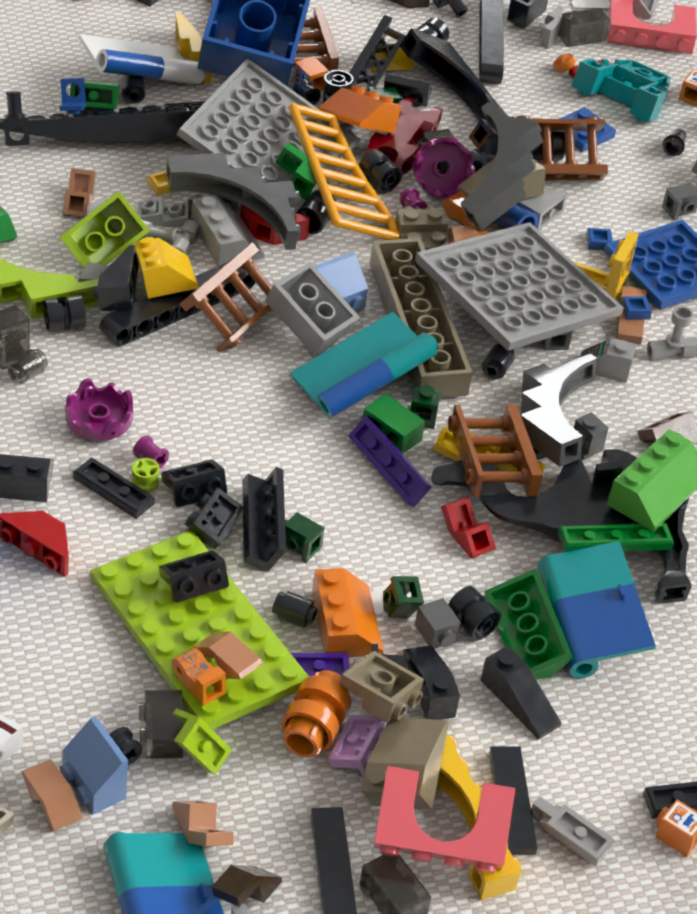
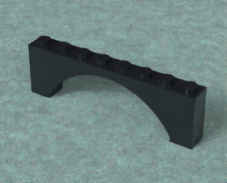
M411 28L399 45L409 59L414 60L429 70L463 99L478 120V124L469 135L470 140L479 151L496 156L498 151V133L488 124L481 107L488 102L495 107H498L499 104L450 42Z

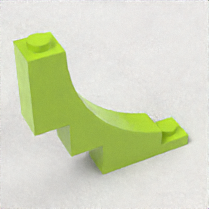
M0 258V304L22 300L31 319L44 317V299L59 297L61 301H64L66 296L81 295L85 308L100 305L99 301L96 302L94 298V286L98 285L99 279L77 283L73 274L34 271L19 267Z

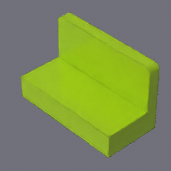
M176 708L173 715L184 726L174 741L207 772L216 775L232 751V748L200 717Z

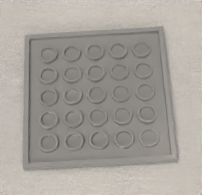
M247 58L182 125L177 135L203 154L225 153L227 162H231L232 168L259 167L261 177H265L266 183L290 181L293 175L275 162L288 142L304 154L305 151L288 107L291 103H296L313 109H319ZM301 115L303 120L330 127L328 122ZM340 125L352 152L361 139ZM307 131L309 136L337 143L335 138ZM313 147L315 152L344 159L342 154ZM320 163L321 168L332 171L338 169V167ZM317 184L315 185V187H314V189L312 190V192L315 191V190H319ZM300 197V204H299L298 206H296V211H295V213L298 211V209L301 207V205L306 201V200H304V199L301 198V197Z
M530 222L417 252L414 260L507 351L621 316L624 309L623 306Z

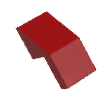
M462 497L441 506L449 533L470 558L478 557L496 549L488 522L477 523L469 497Z

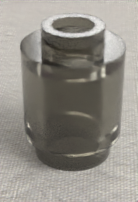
M29 349L9 360L8 374L12 380L23 384L44 372L48 365L47 357L40 349Z

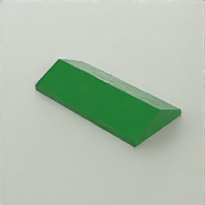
M537 568L484 591L488 602L501 613L498 628L505 647L508 645L528 665L536 680L551 678L573 659Z

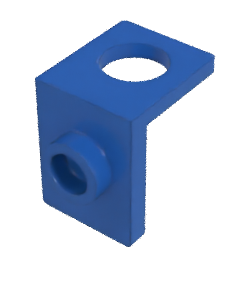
M84 78L60 79L62 103L59 106V110L66 111V114L80 113V110H84L86 107ZM71 83L77 84L80 88V93L76 97H71L66 92L67 86Z

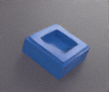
M587 228L588 250L604 251L605 244L613 241L611 229Z
M646 296L622 297L621 306L624 307L623 312L626 320H649L651 318L652 311Z

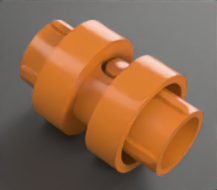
M323 670L302 681L294 696V702L289 705L281 721V727L285 734L283 737L284 744L294 754L301 757H313L318 755L319 752L327 750L332 745L339 731V725L343 723L352 705V700L348 693L349 689L339 684L340 674L330 670Z

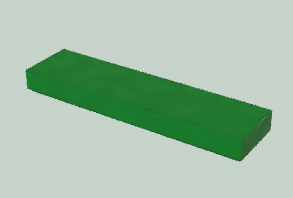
M662 523L654 532L641 524L559 526L558 536L564 552L620 541L623 551L672 550L674 544L666 523Z

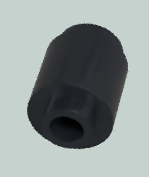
M124 75L121 81L123 99L131 104L141 102L145 98L144 78Z
M500 343L495 344L482 362L483 372L493 379L503 378L515 359L514 349L507 351Z
M280 591L275 598L272 613L276 614L281 620L305 628L307 624L314 622L318 608L314 607V600L290 591L286 593Z

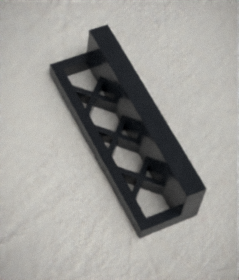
M387 15L383 16L349 73L354 78L353 86L366 83L367 87L375 89L399 50V45L405 38V35L390 28L393 18ZM388 35L398 41L395 44L387 45L385 37ZM385 51L387 59L377 60L375 54ZM376 67L378 74L368 76L366 69Z
M275 467L265 480L249 473L242 480L244 563L267 572L286 553L283 469Z

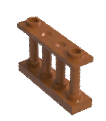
M314 7L313 16L306 18L303 26L310 27L314 31H302L300 40H314L318 44H299L296 54L318 53L322 57L315 58L329 71L338 70L339 55L323 7ZM298 57V58H295L293 67H295V62L300 61V60H303V59H306V58H310V57Z
M524 115L531 121L535 120L542 130L543 162L540 165L546 168L545 180H603L607 176L608 165L598 162L596 131H600L606 124L605 120H600L594 116L584 119H538ZM551 131H564L566 162L563 164H555L552 161ZM574 131H587L588 163L578 164L575 161Z
M253 242L180 303L185 311H188L193 306L197 309L200 308L225 338L216 347L218 352L227 346L231 350L242 341L240 335L271 308L267 303L262 306L238 276L240 273L237 269L239 267L242 270L245 269L265 295L268 296L272 286L253 264L252 256L259 251ZM224 280L227 283L230 282L255 312L249 319L223 289L224 285L222 282ZM210 293L220 300L240 325L237 330L231 331L209 304V298L206 295Z
M455 405L453 414L448 418V430L453 433L466 472V484L470 485L473 496L479 497L482 483L519 482L520 485H523L526 496H537L543 474L517 405H506L504 416L500 418H464L461 406ZM468 429H500L501 432H504L505 436H470ZM474 446H506L507 449H510L511 453H476ZM480 464H513L517 471H482Z

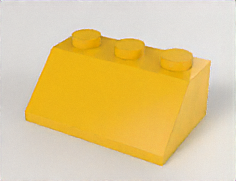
M146 237L134 243L148 299L198 288L188 255L160 238Z

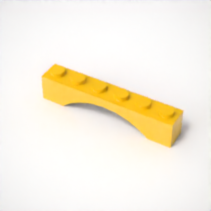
M447 733L437 787L445 792L458 806L471 831L476 822L480 787L476 782L473 783L469 775L467 762L465 759L460 758L453 736ZM507 843L505 863L502 870L496 869L494 874L477 871L475 865H470L468 876L480 899L484 900L516 890L519 876L521 875V866L518 859L510 853Z

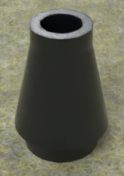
M676 129L663 140L662 146L667 155L678 156L683 153L686 132L684 130Z

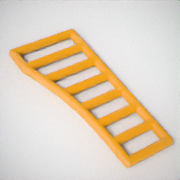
M291 103L288 107L305 154L308 156L313 175L332 225L386 240L400 239V232L394 217L378 197L357 164L337 117L331 113ZM301 115L328 122L330 127L303 120ZM307 131L335 138L337 143L309 136ZM313 147L342 154L344 159L315 152ZM320 163L349 170L353 176L321 168ZM326 179L361 188L365 194L329 185ZM332 196L374 206L378 212L336 202ZM338 212L386 224L388 230L340 218Z

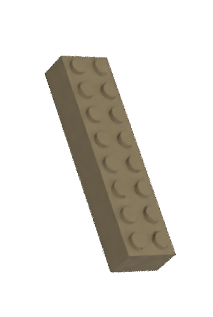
M421 238L373 241L370 267L387 315L394 312L416 335L422 332L427 335L431 334L438 344L435 356L408 372L414 389L415 387L421 388L424 385H429L435 391L441 392L440 398L467 396L473 372L439 284L414 261L417 252L425 251Z

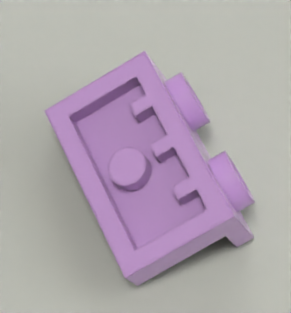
M350 715L328 758L332 768L359 769L364 779L367 761L386 726V722L370 715Z

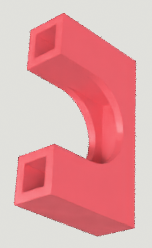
M610 0L607 43L688 54L693 53L697 37L696 7L674 5L670 24L655 26L646 24L634 16L633 0Z
M387 766L373 848L380 849L379 853L392 857H398L399 852L412 854V859L420 862H431V858L444 860V865L449 867L463 868L464 864L475 865L476 870L483 873L494 874L496 869L502 870L505 863L515 788L483 782L473 829L461 839L448 842L439 841L425 834L415 819L414 801L419 771Z

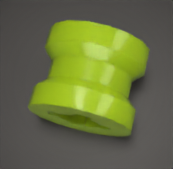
M149 458L136 460L132 465L133 476L131 482L147 493L155 491L159 486V464Z

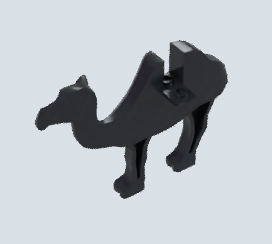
M606 449L603 451L601 463L596 464L592 482L582 459L564 465L554 485L537 496H516L507 490L504 482L482 483L479 498L486 509L498 519L542 532L561 543L558 536L559 526L639 524L607 505L613 481L637 457L623 450ZM462 460L433 469L431 482L434 485H456L472 491L470 485L466 484V472ZM480 464L482 471H500L496 464ZM689 498L663 522L667 524L674 544L672 550H658L663 558L665 576L658 582L655 592V598L658 603L685 601L692 587L691 581L686 574V558L689 543L682 531L684 514Z

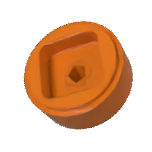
M572 53L562 54L553 62V66L556 72L563 73L570 70L575 65L576 60Z

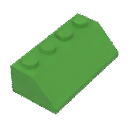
M668 429L613 481L607 505L654 532L697 490V450L693 442L681 434Z

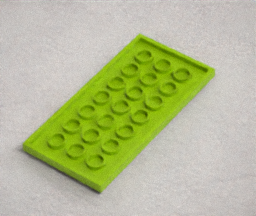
M186 531L91 569V580L189 713L200 717L212 730L296 693L302 681L309 677L229 576V587L178 603L172 599L170 585L160 577L158 566L208 552L209 550L193 532ZM214 632H232L261 658L263 664L242 679H226V694L203 706L176 676L172 667V659L192 649L193 646ZM205 658L214 668L218 666L214 658ZM212 685L206 687V693L214 690Z

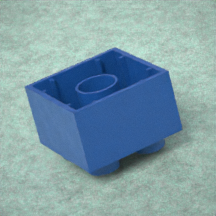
M214 0L202 39L197 69L230 77L248 58L288 86L310 0Z

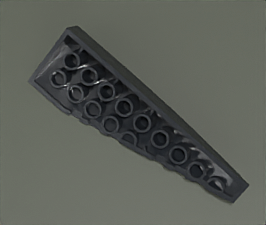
M206 101L166 103L163 109H161V106L144 105L145 107H142L140 111L137 107L119 108L118 113L114 112V109L88 110L73 114L74 117H69L68 114L54 113L47 119L42 115L28 116L29 135L102 142L183 140L177 135L179 129ZM0 118V130H4L3 118ZM17 126L10 130V132L24 134L22 128Z

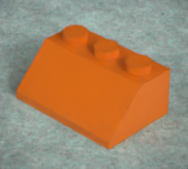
M352 85L351 89H339L320 105L318 109L334 114L338 120L357 127L395 133L401 105L393 103V98L382 95L379 97V93L365 91V88Z
M344 568L315 569L312 596L315 601L314 606L318 608L317 620L324 653H348L349 658L365 657V654L371 653L372 643H378V653L384 654L369 585Z

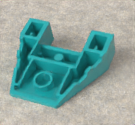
M594 59L580 61L571 85L578 89V93L590 96L600 92L630 106L629 113L635 115V119L644 123L657 119L667 94L670 76L635 60L615 59L614 63H608L609 60L602 59L601 63Z

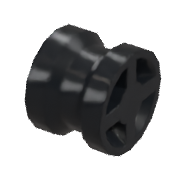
M307 78L299 80L293 87L294 92L312 105L317 104L320 100V90Z
M120 727L109 734L127 758L128 765L140 757L143 746L138 740H133V733L128 727Z

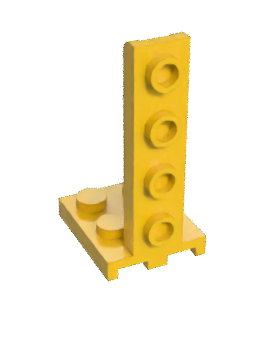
M629 231L625 240L620 239L616 249L617 254L613 253L609 260L608 267L612 268L611 273H606L577 262L574 263L615 299L616 296L620 295L623 283L628 280L639 234Z

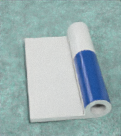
M80 34L78 37L99 72L198 85L206 76V71L197 69V61L184 60L176 47Z

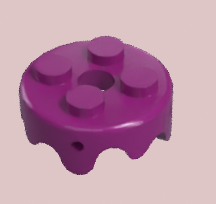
M441 137L426 142L416 153L413 164L414 177L418 185L426 193L435 197L453 196L459 192L458 185L475 173L471 152L458 142L457 139L451 137ZM440 161H445L448 164V171L443 175L437 171V164Z
M90 378L81 381L76 392L67 395L65 420L68 427L78 436L94 441H109L121 436L130 428L133 421V397L131 391L126 390L122 392L112 382L108 383L105 387L99 388L94 385ZM98 413L104 414V416L100 417L95 415H97Z

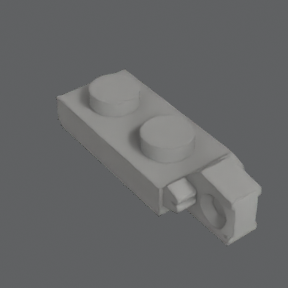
M541 796L533 803L531 808L532 817L539 822V825L595 867L613 848L615 840L567 805L564 804L561 807L556 804L553 806Z

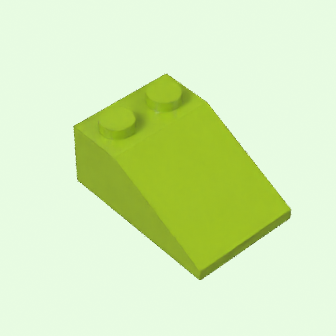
M117 191L59 238L81 266L85 268L88 262L103 265L109 264L130 245H133L147 234L150 229L121 192Z

